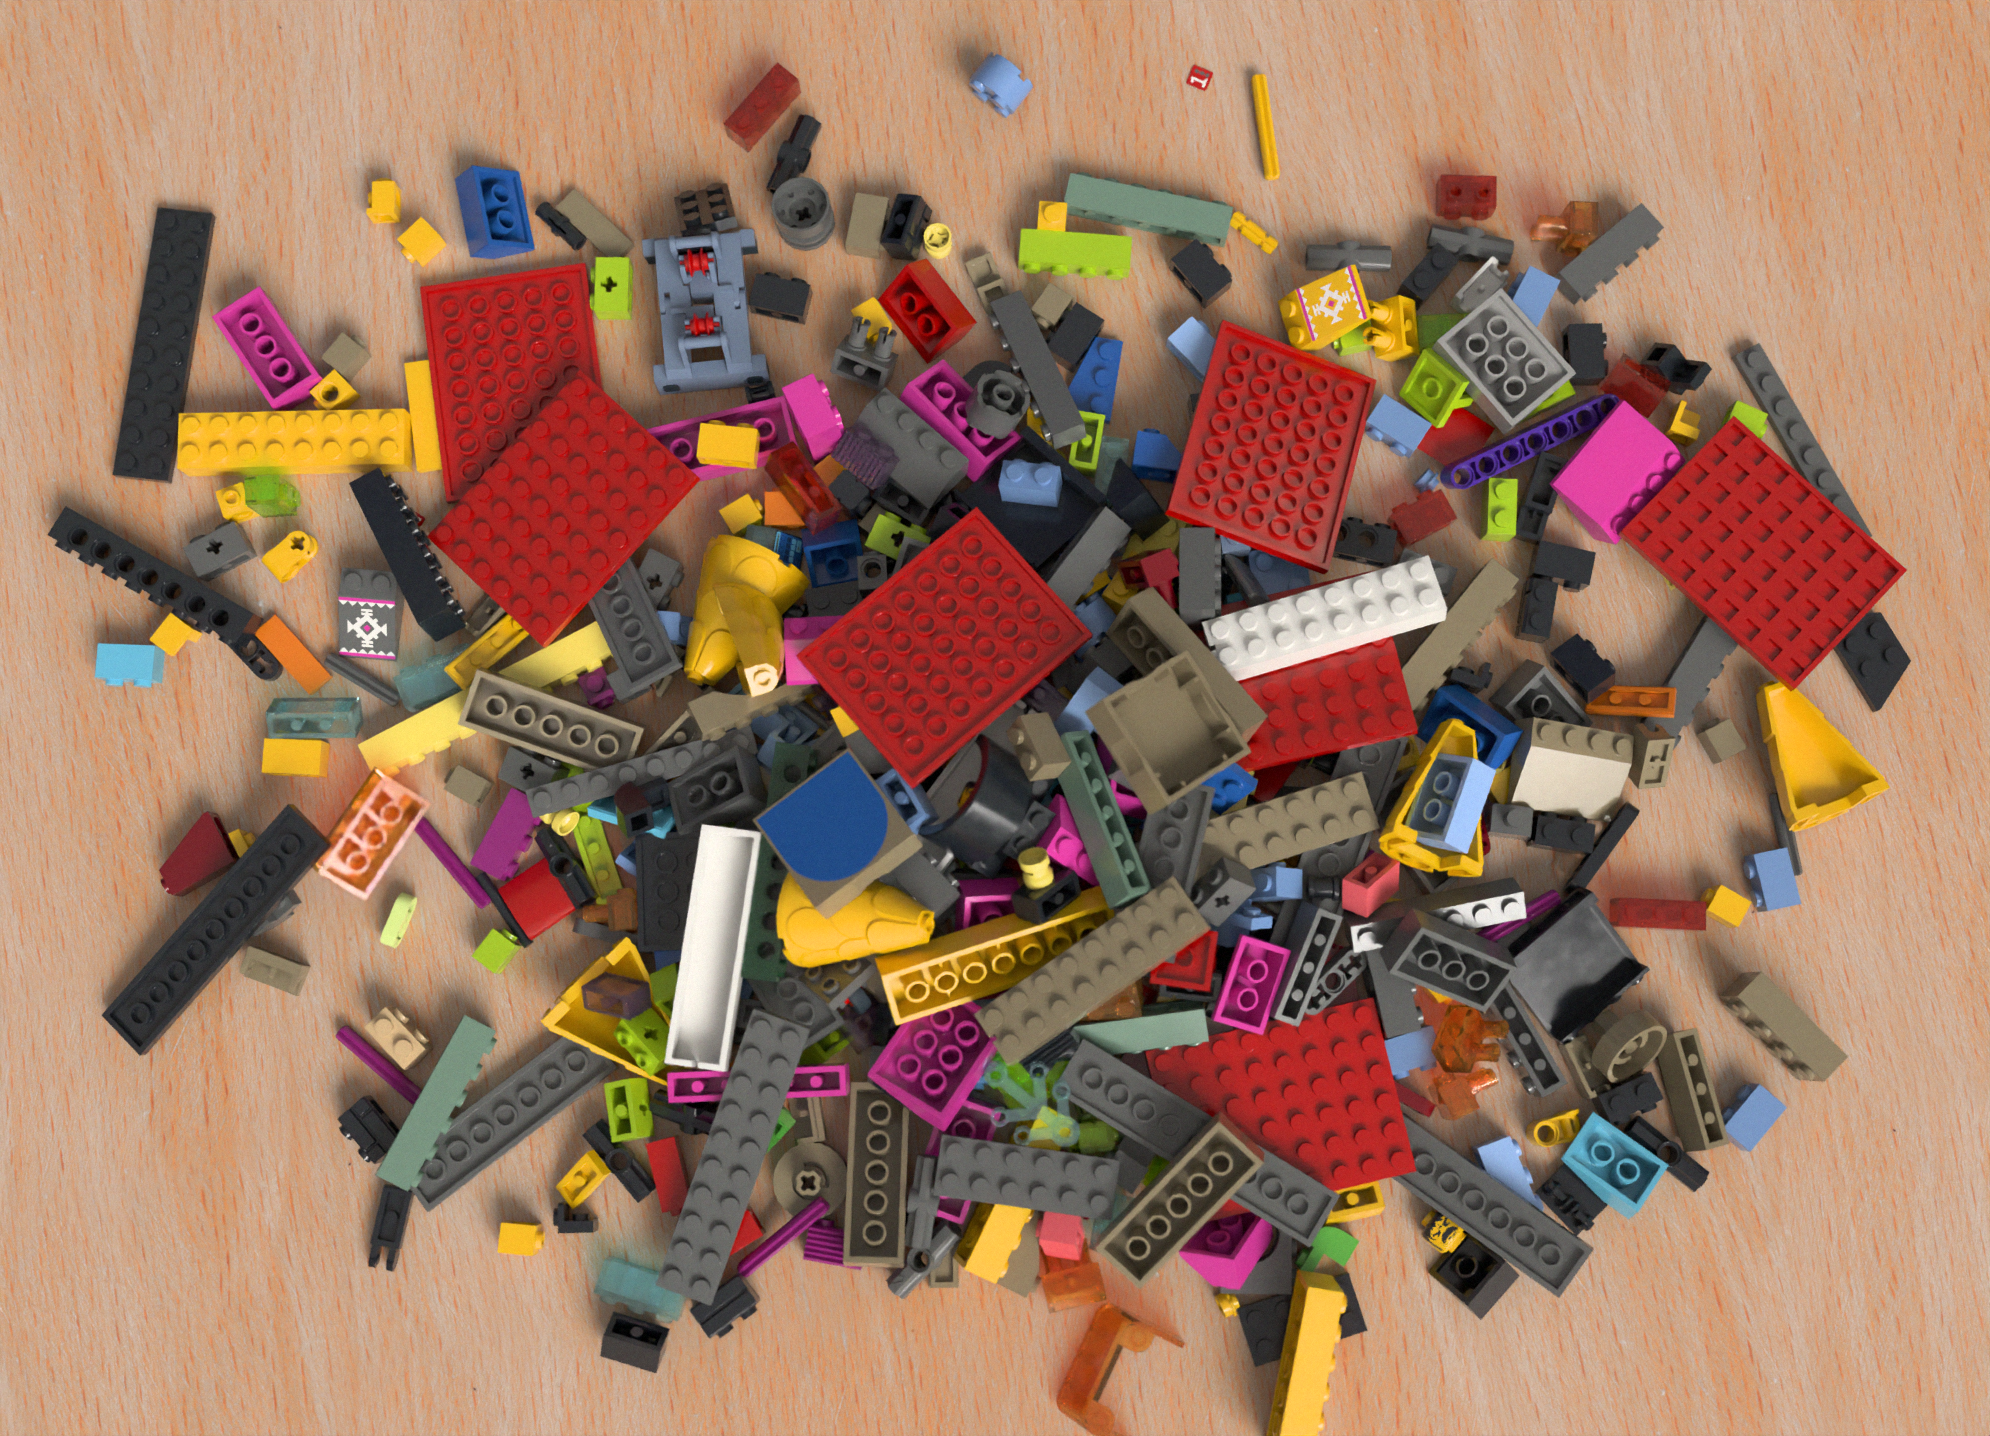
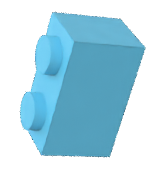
M98 643L95 677L105 681L107 686L123 687V682H134L133 686L151 688L152 683H162L165 651L155 645Z

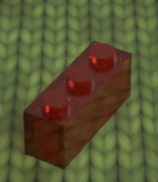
M777 62L724 122L727 136L749 153L801 93L798 78Z
M794 441L771 452L764 469L813 536L835 524L843 507Z
M1614 898L1610 899L1609 922L1613 928L1706 931V901Z

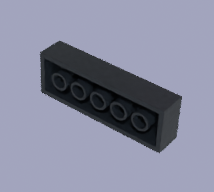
M380 467L350 482L349 485L417 624L435 642L466 627L467 625L463 619L466 612L459 600H455L452 592H454V588L449 579L441 573L440 569L443 566L435 553L432 554L428 546L431 545V542L424 530L421 531L417 525L420 520L412 507L409 508L406 502L409 498L401 484L398 485L392 474L386 475Z

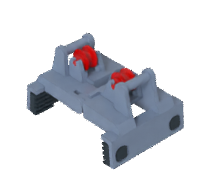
M754 229L724 232L711 231L709 235L690 237L671 235L664 238L642 240L643 256L649 265L656 264L665 361V364L653 365L654 382L659 394L668 395L766 385L767 381H770V371L766 355H752L743 255L758 254L757 237ZM693 302H694V305H695V304H704V303H714V306H713V304H711V305H702V306H693ZM722 346L725 359L692 363L691 349Z

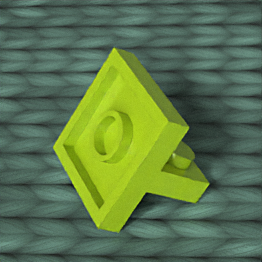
M1432 348L1423 350L1398 394L1436 428L1445 425L1453 409L1470 406L1473 402V398L1465 390L1470 381Z

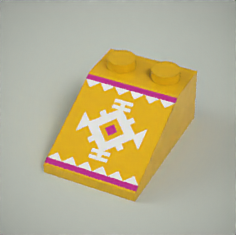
M1356 264L1347 266L1295 289L1277 301L1291 346L1304 352L1319 351L1372 318Z

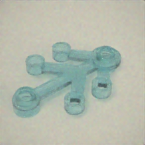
M992 1061L986 1065L984 1069L985 1081L990 1086L1002 1087L1026 1107L1015 1109L996 1107L991 1112V1122L995 1126L1003 1127L1008 1122L1041 1119L1048 1125V1127L1029 1129L1026 1126L1017 1127L1014 1131V1140L1018 1145L1026 1146L1034 1140L1052 1139L1057 1145L1067 1147L1073 1145L1078 1140L1080 1135L1079 1125L1076 1120L1069 1116L1068 1097L1070 1095V1086L1067 1082L1060 1080L1055 1082L1052 1087L1053 1096L1057 1099L1058 1117L1047 1108L1045 1086L1047 1067L1044 1063L1037 1061L1032 1063L1029 1068V1075L1033 1079L1035 1098L1008 1077V1069L1004 1063ZM1035 1067H1041L1044 1073L1041 1076H1035L1032 1071ZM992 1071H999L1002 1074L1001 1078L998 1080L992 1079L990 1076ZM1058 1086L1066 1087L1067 1091L1064 1095L1056 1093L1055 1090ZM998 1112H1002L1006 1116L1001 1122L994 1118V1115ZM1064 1127L1069 1128L1071 1131L1066 1137L1061 1136L1059 1133ZM1025 1131L1029 1136L1026 1140H1020L1017 1134Z

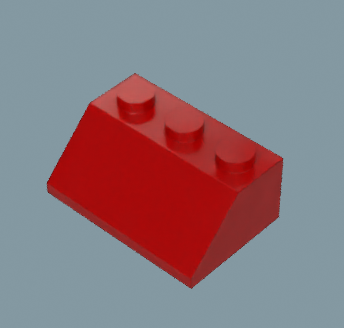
M927 258L907 264L878 298V302L927 364L961 341L977 323Z

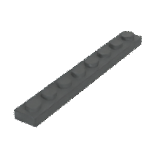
M1760 343L1735 355L1732 358L1733 362L1761 410L1768 414V422L1798 473L1867 535L1872 537L1868 527Z
M749 725L742 729L728 731L726 735L715 741H710V739L703 742L702 740H697L527 789L525 792L532 816L536 818L615 795L616 791L629 781L637 787L660 777L668 780L684 775L736 745L753 755L759 753L752 727Z

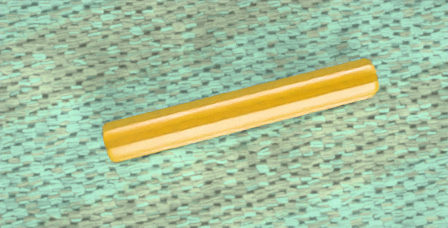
M1255 74L1252 76L1251 86L1264 177L1268 181L1276 180L1279 178L1280 170L1267 79L1265 74Z

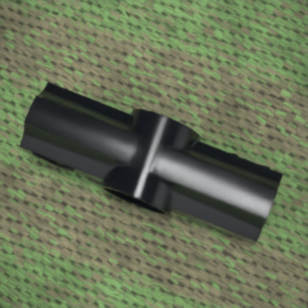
M800 114L789 139L784 140L776 159L777 165L766 186L767 191L773 195L781 184L789 179L799 177L800 173L803 174L806 171L812 155L811 149L822 128L821 123L814 117Z
M552 825L540 830L534 839L549 863L550 873L558 878L575 909L580 910L596 902L599 895L584 871L582 860L575 856L564 836L558 835L552 829ZM567 861H569L570 868L566 873H564L563 866Z
M663 1089L655 1092L649 1106V1111L653 1115L679 1124V1129L689 1135H699L702 1133L709 1135L717 1113V1109L709 1107L708 1101L668 1103V1091Z
M1639 1115L1624 1128V1134L1662 1161L1661 1150L1664 1146H1667L1670 1149L1671 1155L1667 1161H1664L1669 1165L1666 1171L1692 1192L1702 1187L1708 1179V1174L1710 1173L1708 1170L1686 1154L1679 1144L1670 1141Z
M603 1118L582 1135L637 1203L641 1202L656 1189L655 1181L636 1159L634 1152L626 1147L623 1142H612L610 1126ZM619 1152L623 1153L627 1158V1165L623 1169L618 1168L614 1163V1157Z

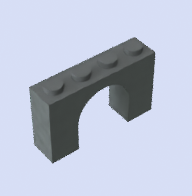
M1276 1227V1237L1271 1249L1260 1257L1240 1290L1218 1286V1291L1222 1294H1292V1287L1295 1285L1297 1275L1296 1269H1292V1257L1297 1255L1296 1239H1292V1236Z

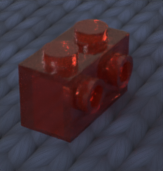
M1441 174L1436 183V216H1444V219L1447 220L1471 217L1472 220L1482 221L1491 218L1497 208V176Z
M1623 353L1605 377L1600 389L1604 391V394H1614L1619 400H1625L1639 414L1648 419L1667 394L1671 382Z
M1429 489L1416 497V502L1410 505L1403 502L1391 509L1393 514L1389 516L1387 522L1392 530L1398 531L1396 539L1402 549L1423 540L1455 522L1457 516L1442 489L1434 493Z

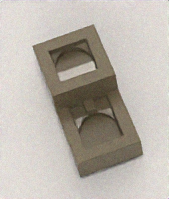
M988 252L964 262L987 315L992 313L990 302L1009 295L992 254Z

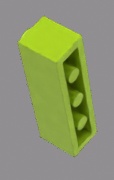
M1021 228L1018 269L1024 270L1028 274H1038L1040 271L1051 272L1056 276H1066L1068 273L1079 274L1083 278H1094L1098 275L1107 276L1110 280H1122L1123 277H1129L1132 236Z

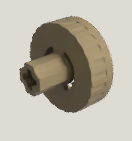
M1611 1010L1601 1012L1594 1019V1023L1591 1026L1601 1036L1593 1051L1592 1063L1610 1082H1624L1643 1071L1657 1057L1666 1042L1667 1030L1646 1010L1632 1012L1621 1020Z
M813 1142L795 1145L785 1152L776 1164L777 1166L773 1173L774 1194L782 1208L793 1216H796L817 1197L822 1196L830 1205L828 1212L820 1217L823 1218L835 1211L846 1198L847 1163L841 1153L826 1143ZM813 1175L816 1178L814 1186L805 1188L803 1185L806 1181L805 1179Z

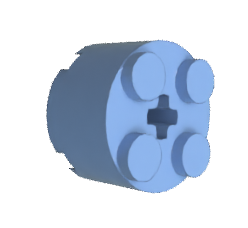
M993 52L987 55L969 79V84L974 89L972 93L984 103L987 99L995 105L994 110L1003 118H1007L1009 114L1012 115L1033 89V85L1028 78L1025 81L1020 78L1019 74L1021 71L1014 64L999 54L994 56Z
M1095 592L1073 612L1093 634V638L1074 653L1077 658L1081 657L1091 646L1096 645L1107 635V630L1117 617L1098 592Z

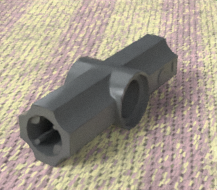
M1438 224L1431 225L1426 243V249L1429 250L1439 243L1463 262L1475 263L1480 260L1487 262L1494 256L1498 260V264L1505 266L1509 265L1514 250L1513 240L1485 235V232L1479 228L1463 227L1456 229Z
M1341 241L1336 245H1307L1305 255L1306 270L1338 271L1356 264L1358 273L1361 271L1389 272L1392 261L1391 246L1361 245L1357 241Z
M918 1154L914 1183L910 1188L907 1212H909L904 1239V1245L912 1248L930 1249L934 1217H937L940 1196L933 1195L938 1156Z
M943 1219L932 1231L930 1249L913 1248L909 1251L907 1258L904 1260V1268H897L886 1280L888 1288L894 1295L899 1296L901 1299L907 1298L931 1271L940 1267L943 1258L964 1237L959 1226L950 1220ZM923 1252L928 1256L927 1266L921 1258Z

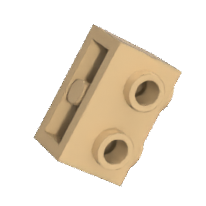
M385 1007L364 1028L404 1070L413 1069L434 1048L428 1043V1036L419 1028L415 1029L408 1022L410 1018L401 1008Z

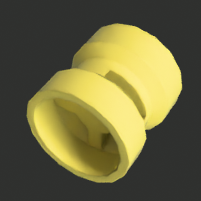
M934 223L928 226L924 232L925 251L932 258H944L951 251L952 238L947 226L941 223Z
M567 808L540 816L539 818L546 824H551L552 829L558 835L563 836L575 828L580 815L573 808Z
M1029 848L1019 855L1020 868L1024 871L1023 879L1027 888L1042 889L1053 882L1052 868L1048 865V852L1044 848Z

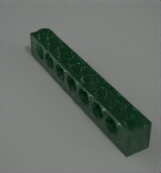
M776 742L766 809L809 778L810 771L815 772L817 754H813L814 749L811 746ZM792 767H797L801 770L800 779L793 783L788 782L786 779L787 771ZM763 834L761 837L741 977L779 982L780 977H785L787 959H783L782 951L785 943L783 939L778 938L777 927L772 930L767 929L764 919L769 913L777 914L779 899L772 900L769 897V888L776 883L783 886L789 871L787 868L778 871L773 867V860L777 854ZM765 942L772 943L775 948V953L770 959H764L760 955V947Z

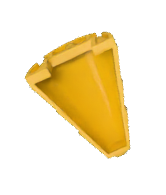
M719 534L717 539L712 536L703 553L699 587L696 590L693 621L689 623L684 663L686 678L697 685L705 683L714 686L735 666V663L740 661L725 617L719 610L713 584L736 582L749 585L751 588L767 595L776 605L782 616L805 593V589L810 583L807 577L792 563L788 567L785 566L783 561L778 559L780 555L757 543L731 535Z
M736 582L713 584L719 610L725 617L741 662L735 663L743 692L749 695V697L771 691L777 685L782 675L785 657L784 622L778 608L767 595L751 588L749 585Z
M1774 680L1766 682L1758 688L1759 692L1756 694V702L1763 743L1767 744L1771 771L1775 779L1780 807L1789 831H1801L1829 821L1848 812V809L1854 808L1859 803L1864 804L1890 788L1884 776L1852 746L1848 739L1824 718V714L1797 688L1789 691L1781 682L1775 683Z
M1450 718L1440 723L1416 761L1417 767L1403 787L1402 794L1389 814L1380 834L1379 842H1381L1380 848L1385 854L1407 866L1433 873L1434 869L1438 871L1448 870V876L1476 877L1482 875L1484 864L1480 825L1481 815L1467 854L1423 845L1416 841L1418 832L1405 826L1413 800L1438 753L1470 757L1478 760L1475 730L1465 726L1464 722L1459 719Z
M788 872L778 901L777 933L778 938L784 940L785 947L782 951L791 963L799 967L813 968L842 960L850 961L875 953L886 954L928 943L930 934L934 929V912L897 887L888 886L877 878L859 896L826 920L815 909L793 876Z
M623 937L612 945L614 949L610 953L604 951L560 993L553 1001L556 1006L552 1010L548 1008L540 1021L550 1031L586 1046L592 1052L624 1064L625 1069L668 1086V1072L676 1069H692L693 1067L670 1064L650 1077L644 1069L637 1065L632 1055L625 1047L618 1043L617 1038L613 1035L623 1017L646 1003L650 1005L669 1028L671 1024L668 1015L654 1004L650 977L636 946L627 937Z

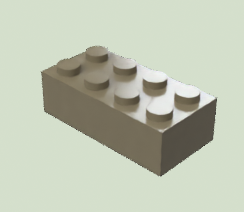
M1762 971L1742 973L1719 996L1725 1003L1723 1007L1726 1011L1736 1018L1739 1016L1746 1023L1745 1029L1757 1039L1760 1037L1767 1044L1766 1050L1776 1059L1781 1058L1788 1065V1072L1800 1081L1824 1082L1848 1058Z

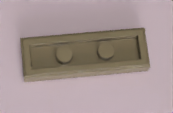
M575 189L555 207L556 211L562 216H567L570 219L571 225L583 236L587 237V240L605 257H625L635 247L621 231Z

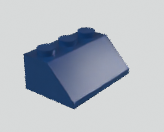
M472 165L455 178L470 257L498 259L530 252L535 249L520 173L518 171Z
M1454 684L1438 688L1418 728V734L1415 735L1428 744L1441 722L1447 721L1450 718L1459 719L1464 722L1465 726L1475 730L1478 761L1496 770L1512 754L1523 730L1463 687Z

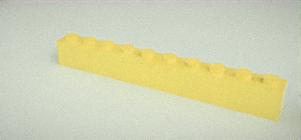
M596 621L497 673L553 692L552 689L561 684L567 686L579 679L578 675L586 671L590 673L604 666L603 662L613 658V655ZM471 686L465 691L462 690L358 744L372 775L388 779L400 772L399 768L408 763L412 766L422 762L425 759L424 755L433 750L435 752L443 751L451 746V741L459 737L465 739L475 734L477 731L458 725Z

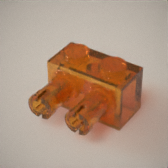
M1570 201L1560 216L1539 214L1537 223L1531 226L1530 241L1554 242L1556 252L1565 253L1566 256L1580 255L1598 235V202Z
M634 888L617 889V895L606 896L607 903L584 906L583 918L586 923H608L609 931L638 932L637 890H634Z
M1448 1005L1431 1051L1444 1073H1471L1475 1062L1499 1061L1498 1057L1501 1055L1499 1044H1482V1042L1487 1038L1506 1039L1508 1037L1507 1034H1509L1508 1022L1506 1020H1483L1479 1011L1468 1005Z
M1483 1067L1466 1076L1455 1075L1453 1072L1449 1074L1444 1072L1432 1078L1433 1084L1427 1086V1089L1442 1119L1455 1121L1479 1109L1480 1106L1476 1100V1094L1499 1082L1491 1068L1486 1069Z
M1084 1238L1080 1261L1073 1260L1075 1267L1070 1269H1063L1061 1258L1047 1256L1043 1248L1040 1249L1046 1271L1045 1275H1041L1049 1313L1107 1300L1099 1263L1092 1262L1087 1238Z

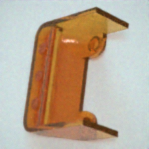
M1101 1304L1090 1321L1057 1393L1056 1402L1058 1409L1062 1414L1095 1436H1124L1112 1430L1115 1418L1111 1409L1098 1402L1123 1347L1133 1352H1143L1150 1347L1156 1335L1183 1349L1184 1340L1181 1336L1116 1304Z

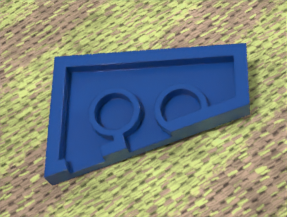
M1095 337L1068 390L1079 411L1105 415L1104 424H1110L1123 341Z

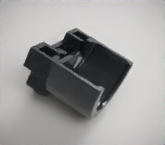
M980 733L974 743L978 745L981 751V768L970 795L950 818L937 825L923 824L918 834L994 880L1008 855L1019 861V855L1029 848L1036 847L1056 814L1041 805V802L1055 779L1029 781L1018 756Z

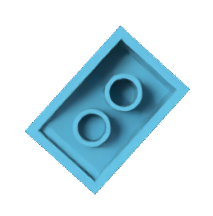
M1595 1112L1591 1113L1561 1158L1606 1204L1627 1219L1639 1212L1669 1166Z

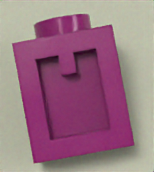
M603 666L577 679L588 700V705L602 710L614 704L613 700L617 698L606 678L608 674Z

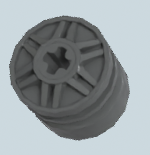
M797 177L789 179L779 186L773 195L771 206L779 234L784 242L792 248L802 251L818 249L826 244L833 235L835 219L829 195L823 185L811 178Z

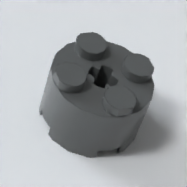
M996 370L994 374H983L966 401V421L969 426L977 428L985 434L995 436L998 439L1005 438L1009 433L1013 432L1030 406V394H1026L1025 390L1020 386L1022 381L1013 374L1002 370Z

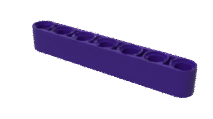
M1600 394L1578 402L1446 465L1440 474L1441 483L1448 489H1467L1540 454L1541 451L1545 452L1597 427L1620 400L1614 394ZM1602 401H1604L1606 404V410L1604 413L1601 411ZM1578 412H1580V414L1582 415V422L1580 423V425L1577 423L1576 420ZM1554 424H1556L1558 427V433L1556 436H1554L1552 433V427ZM1530 435L1534 440L1532 448L1528 446L1527 442ZM1505 447L1509 449L1510 453L1507 460L1503 456ZM1481 458L1485 461V468L1482 472L1478 466ZM1456 470H1459L1461 474V479L1458 483L1454 480Z

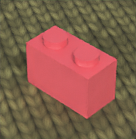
M1376 852L1371 854L1342 879V908L1357 915L1369 917L1399 890L1400 861Z
M1045 1211L1044 1218L1038 1220L1036 1237H1039V1245H1042L1045 1255L1080 1261L1085 1237L1081 1217Z

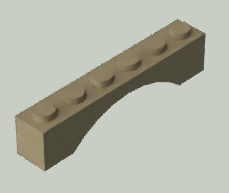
M785 683L776 689L753 697L713 691L688 702L687 712L702 742L707 739L715 741L726 735V731L734 727L737 729L745 728L753 722V719L763 715L764 718L772 716L779 711L780 707L786 704L794 706L802 702L805 696L813 692L821 694L825 690L820 684L787 685Z

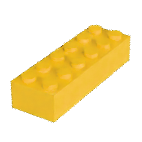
M1029 1097L1007 1143L1059 1151L1063 1142L1068 1141L1072 1134V1123L1074 1120L1062 1112ZM979 1202L953 1258L965 1270L996 1284L998 1278H1002L1005 1275L1009 1265L1007 1259L1011 1251L1016 1250L1022 1238L1020 1232L1024 1224L1031 1220L1034 1210Z
M1297 1270L1266 1436H1317L1318 1431L1323 1429L1324 1413L1322 1412L1323 1402L1328 1401L1330 1394V1384L1327 1383L1329 1372H1333L1335 1367L1334 1343H1338L1340 1340L1341 1325L1338 1322L1340 1313L1345 1312L1347 1303L1346 1295H1344L1343 1290L1332 1275Z

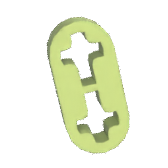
M404 892L398 896L382 932V944L397 948L415 910L417 897Z

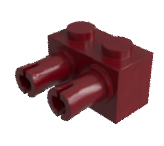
M1170 548L1146 550L1116 563L1126 590L1142 589L1144 591L1147 588L1153 587L1172 609L1179 606L1171 583L1174 577L1180 575L1178 560Z

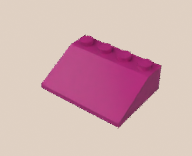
M1620 400L1549 484L1594 540L1616 545L1621 539L1618 534L1666 486L1686 460L1672 441L1625 400Z
M969 1001L902 1023L867 1076L919 1117L945 1132L997 1054L998 1050L992 1043L997 1038L989 1037L974 1015L982 1007Z

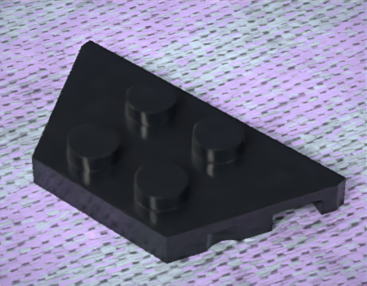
M1881 612L1866 613L1833 648L1872 712L1882 708L1911 662Z

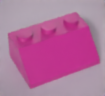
M844 615L784 618L787 685L819 684L797 659L796 655Z
M1056 794L1048 807L1056 815L1036 847L1044 848L1048 852L1049 860L1054 864L1060 865L1062 868L1066 867L1075 870L1078 880L1091 888L1100 886L1068 802L1064 797Z
M1240 934L1211 1019L1263 1035L1291 950L1257 937Z
M1251 1211L1209 1221L1181 1247L1179 1254L1182 1259L1211 1285L1240 1290L1274 1237L1272 1225Z

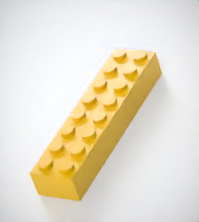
M405 409L179 413L177 469L189 477L369 473L378 467L383 472H412L411 416Z
M1101 886L1081 891V895L1056 915L1050 917L1041 926L1031 923L1030 920L1019 919L1013 913L929 940L928 943L875 958L895 1025L1012 988L1115 917L1113 909L1110 910Z

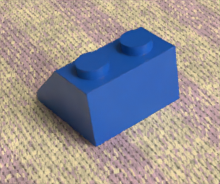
M1146 428L1143 431H1137L1131 470L1139 479L1173 484L1181 459L1179 451L1166 435L1160 434V431L1156 429Z
M857 519L801 529L803 548L812 588L858 580L857 556H864Z

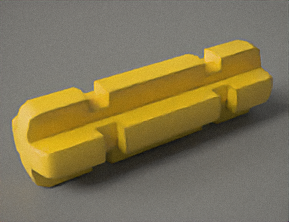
M1237 211L1231 217L1230 225L1236 230L1240 229V233L1258 246L1260 244L1264 252L1271 254L1277 248L1278 240L1271 235L1268 237L1266 235L1267 232L1249 219L1247 221L1243 213Z

